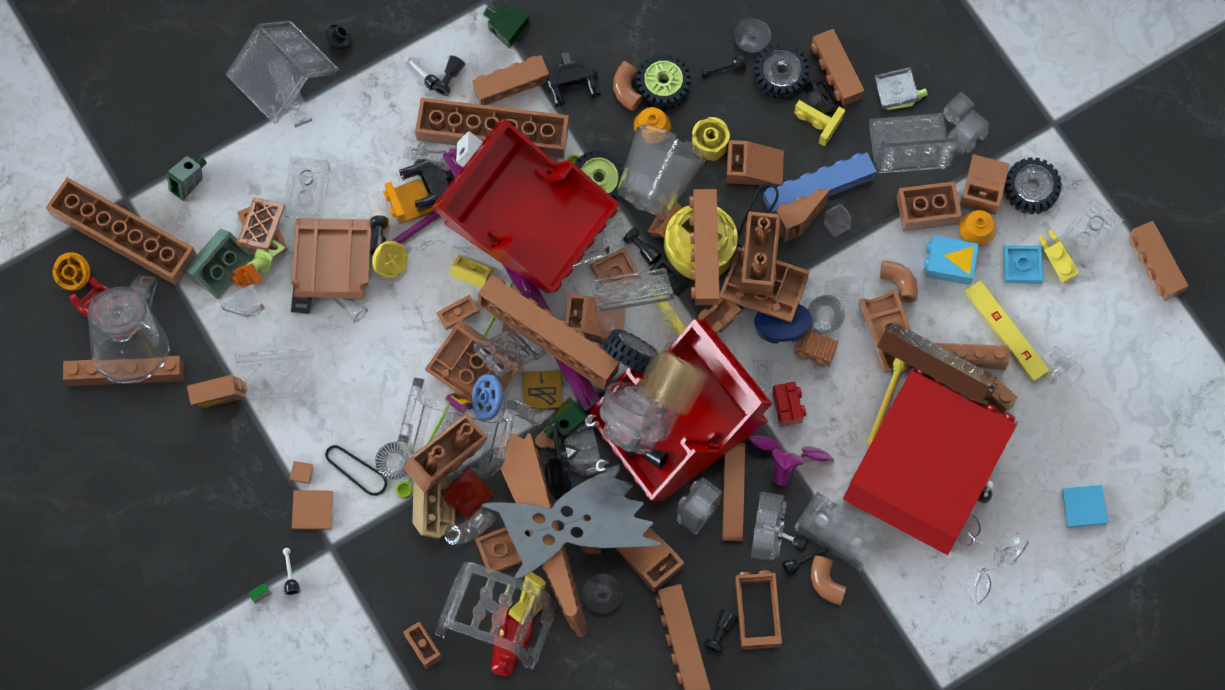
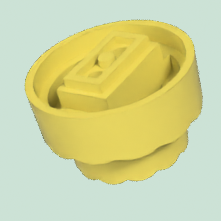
M686 206L680 209L667 225L664 251L668 262L684 277L691 279V269H695L694 262H691V250H694V244H690V232H694V226H690V214H693V208ZM717 207L720 276L733 263L738 246V234L732 218L721 208Z

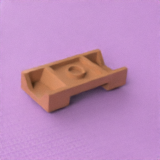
M896 289L891 290L884 296L870 300L863 298L859 301V307L871 333L883 374L894 371L893 362L896 358L877 348L885 330L893 322L911 330Z

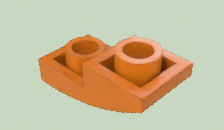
M247 264L231 271L233 275L232 280L237 287L246 288L263 280L252 264Z

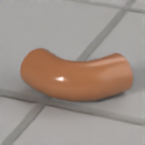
M623 61L613 78V90L616 98L633 112L642 100V96L635 92L631 86V82L638 71L632 65Z
M882 260L880 279L892 280L897 283L900 301L908 303L917 301V280L911 270L903 264Z
M815 556L811 568V580L814 589L822 598L841 606L847 587L837 584L831 579L830 573L834 563L832 560Z

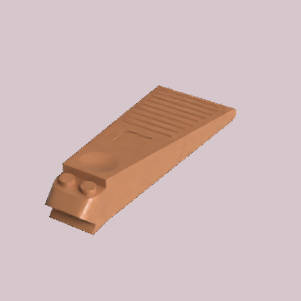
M509 433L502 444V450L499 451L502 461L498 462V465L515 502L551 509L553 507L537 447L531 434L528 433L525 439H522L515 434ZM536 513L533 516V520L537 524H542L545 522V517L540 513ZM557 520L553 521L552 528L560 531ZM545 535L543 542L546 545H553L555 538L552 535ZM563 545L542 566L571 629L575 631L577 636L584 637L587 634L585 614L581 608L582 604L576 590L577 586L571 571L572 567L568 561L569 557L566 553V547Z

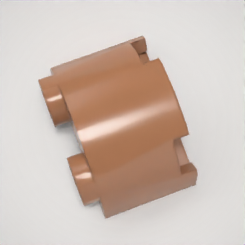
M719 298V305H713L710 310L704 309L698 315V319L706 320L717 334L718 331L720 333L733 323V318L740 314L741 309L735 303Z

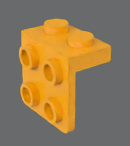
M421 179L395 188L391 181L384 184L386 189L383 191L386 202L390 201L392 205L389 208L393 218H397L399 225L433 212L432 207L418 212V208L415 207V200L428 197Z

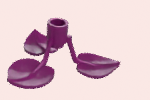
M751 436L747 438L757 448L772 451V455L775 458L774 469H776L772 481L778 485L786 486L788 484L790 475L794 474L796 467L804 463V457L815 461L834 462V458L817 447L805 446L802 448L804 453L799 456L781 450V444L773 438L767 436Z

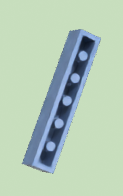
M868 153L855 154L849 160L837 161L831 167L824 166L815 173H806L797 180L784 182L783 185L777 187L779 197L770 214H776V210L782 204H791L801 196L808 197L818 189L824 190L829 188V197L875 179L876 169ZM773 187L768 188L763 195V200L768 210L776 198V191Z

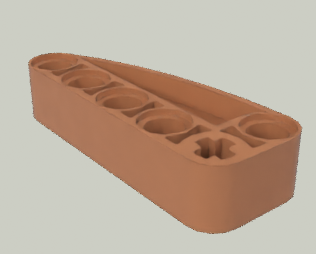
M745 443L737 444L724 454L722 541H742Z

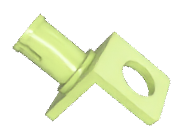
M273 240L271 245L275 246L277 250L269 249V251L257 249L254 260L247 264H252L257 271L259 270L267 275L273 258L284 251L285 247Z

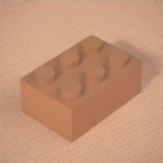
M955 181L899 188L897 203L903 231L959 224L962 215Z

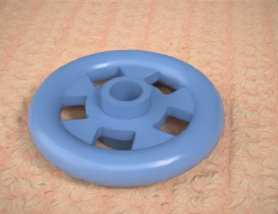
M492 374L481 376L476 381L472 391L473 410L478 418L487 421L493 419L499 413L503 402L501 383ZM487 382H490L489 388H487Z

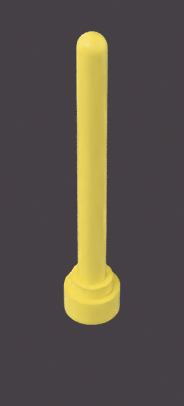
M895 358L893 362L894 373L867 440V446L869 447L883 423L901 374H904L909 367V364L898 358Z

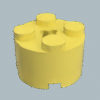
M708 117V119L700 120L695 124L692 131V150L700 158L717 161L726 153L730 134L725 122L716 117Z

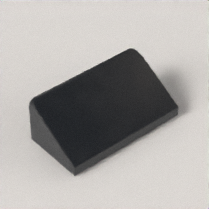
M823 78L811 80L804 87V91L815 109L821 113L829 115L835 112L838 107H841Z

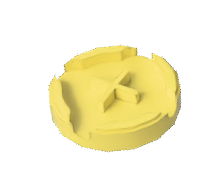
M386 241L380 244L373 254L372 265L378 275L387 279L397 277L396 275L402 273L408 264V253L405 247L396 241Z

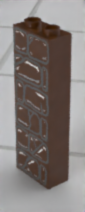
M893 322L885 330L877 348L979 403H982L985 398L988 400L997 387V384L994 383L997 377L896 322Z

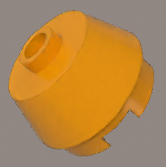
M647 108L640 112L634 120V131L638 138L645 143H659L670 132V120L658 108Z
M977 210L967 213L961 219L959 232L965 241L978 243V247L989 244L995 238L997 227L989 213Z
M65 253L56 260L52 273L54 280L62 288L78 290L88 282L90 267L83 256L77 253Z

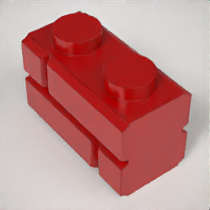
M796 382L774 385L772 393L780 427L803 423L806 409L804 405L800 404V398H802L801 388L796 386Z

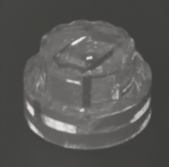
M630 382L611 383L606 388L599 410L602 420L606 422L603 429L604 437L609 439L613 445L620 446L625 451H634L638 454L651 453L657 441H665L670 437L679 414L675 411V407L672 409L666 406L665 408V405H660L658 401L654 402L656 401L655 399H648L653 397H649L648 393L645 394L647 391L643 390L644 386H637Z

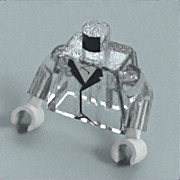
M588 415L584 422L567 435V438L564 440L565 450L561 451L563 457H566L569 463L570 470H574L575 473L587 477L609 470L603 468L609 462L600 459L593 428L590 429L591 426L597 427L599 425V422L592 423V419L596 415Z

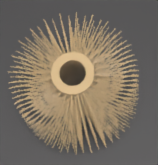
M666 353L660 356V361L654 366L656 368L650 373L652 377L648 379L647 383L649 384L643 390L647 391L645 394L648 393L649 397H653L648 399H655L656 401L654 402L665 405V408L666 406L669 408L672 406L676 409L679 402V409L686 405L685 401L690 398L689 394L693 392V387L699 384L697 383L699 370L697 371L698 368L694 370L695 367L692 368L694 365H690L685 360L680 359V357L668 356Z

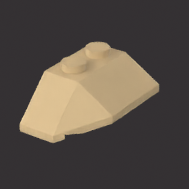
M448 475L426 493L414 483L413 524L422 536L439 539L455 525V508L442 496L453 484Z

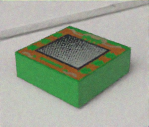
M262 584L249 592L248 595L255 604L270 595L271 591L266 584Z

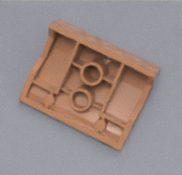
M737 247L733 263L726 276L719 298L791 323L803 295L810 271L776 260V281L772 296L740 293V275L743 259H741L742 248Z
M460 319L435 353L425 371L472 403V391L476 381L481 376L492 374L497 377L504 392L523 363ZM487 382V388H489L490 382Z

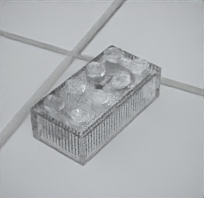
M819 492L810 501L794 528L821 547L827 548L829 552L860 572L884 536V534Z

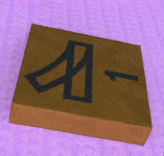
M561 370L522 372L524 411L557 410L562 405Z

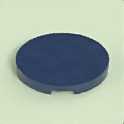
M799 304L791 323L757 312L754 318V326L758 336L765 341L775 344L792 341L793 343L801 340L810 332L812 316L807 308Z

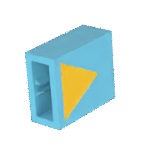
M933 236L932 242L928 241L926 252L929 253V259H925L923 270H927L926 277L971 285L979 244Z

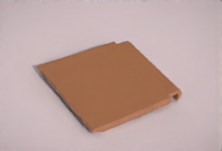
M296 218L291 280L292 285H295L294 297L364 299L365 286H369L372 228L370 220Z

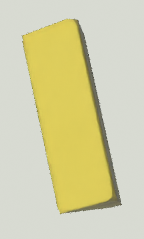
M458 255L451 266L450 276L482 288L490 278L493 268Z

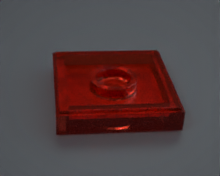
M466 467L441 496L466 521L470 522L483 507L482 504H485L494 495V492L470 467Z

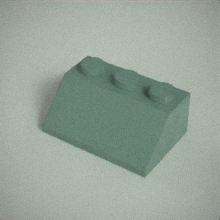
M221 228L184 269V272L195 283L217 299L233 282L231 271L247 265L254 258V255L246 247L236 244L237 238L231 232Z

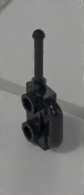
M553 422L551 426L553 428L556 454L555 458L548 459L549 462L545 464V480L548 489L553 492V495H565L571 490L568 474L569 464L566 457H563L560 451L558 424Z

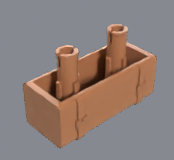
M748 212L744 234L745 244L742 246L741 255L743 263L740 275V293L772 296L776 281L775 269L778 240L780 237V215Z
M465 414L427 445L416 451L407 460L403 469L420 489L426 493L432 487L439 484L448 474L457 470L468 458L473 457L483 447L487 436Z

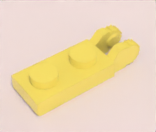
M1051 229L1049 235L1056 244L1049 247L1045 237L1041 235L1038 238L1062 283H1065L1080 273L1063 243L1059 241L1053 229Z

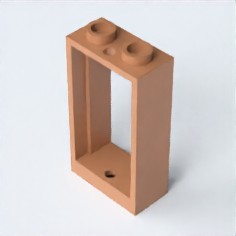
M769 570L759 571V574H751V572L739 573L735 577L741 650L781 647L782 639L776 574L771 573ZM770 582L775 636L746 638L741 584Z

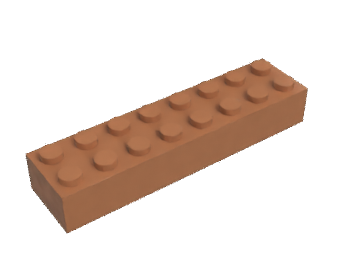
M421 98L415 134L417 141L457 145V142L469 131L484 141L500 120L506 119L547 156L564 158L569 129V115Z
M66 177L46 206V209L54 218L176 286L185 274L184 269L197 256L192 246Z
M491 275L478 292V305L604 391L618 373L620 361L615 360V357L609 355L610 353L602 350L598 343L587 340L582 332L572 330L570 325L564 320L559 321L556 319L551 311L538 307V303L533 299H527L522 296V293L517 288L507 286L502 278H495Z

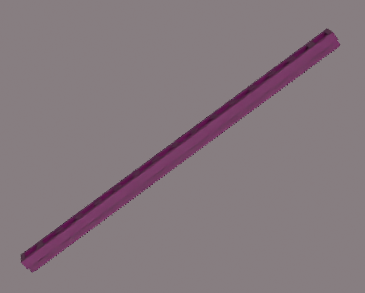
M450 148L449 152L443 154V158L455 178L463 167L456 162L457 148ZM503 265L515 288L522 293V296L536 301L541 309L551 311L538 287ZM554 357L584 413L592 410L600 401V398L591 382Z

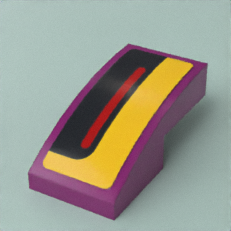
M457 393L449 394L445 398L448 404L462 414L466 410L469 412L473 410L472 403Z

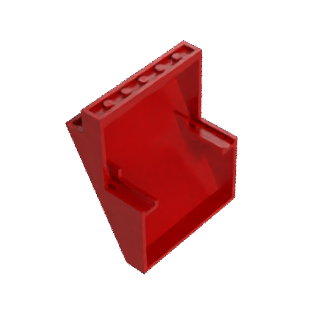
M503 119L495 125L436 201L432 209L446 220L443 223L445 226L545 293H553L561 288L562 280L573 272L572 267L574 264L582 260L585 255L583 252L594 244L595 236L606 228L607 225L605 223L609 218L611 219L618 211L617 207L620 204L572 161L565 160L555 163L509 121Z
M694 319L666 351L667 355L670 353L673 357H680V359L685 360L690 365H694L692 368L695 367L694 370L698 368L697 371L699 370L700 374H702L701 376H703L701 377V382L697 384L698 386L693 389L694 393L689 396L690 400L685 403L686 407L684 409H679L676 412L675 407L672 409L666 406L665 408V405L654 402L656 401L655 399H648L653 397H649L648 393L645 394L647 391L643 390V385L648 382L647 378L649 376L646 373L642 374L634 369L627 368L588 414L596 415L592 419V423L599 422V425L595 428L601 432L602 438L610 444L614 454L622 460L624 467L631 472L635 482L643 488L647 498L652 501H664L768 422L763 414L773 403L706 320ZM632 437L638 438L641 441V447L648 450L653 448L668 452L669 459L665 467L659 470L649 463L646 457L638 453L633 457L626 455L625 451Z
M913 367L855 472L843 500L948 555L1012 436L1018 421L1015 420L1016 417L1009 413H1000L996 406L989 403L987 405L979 403Z

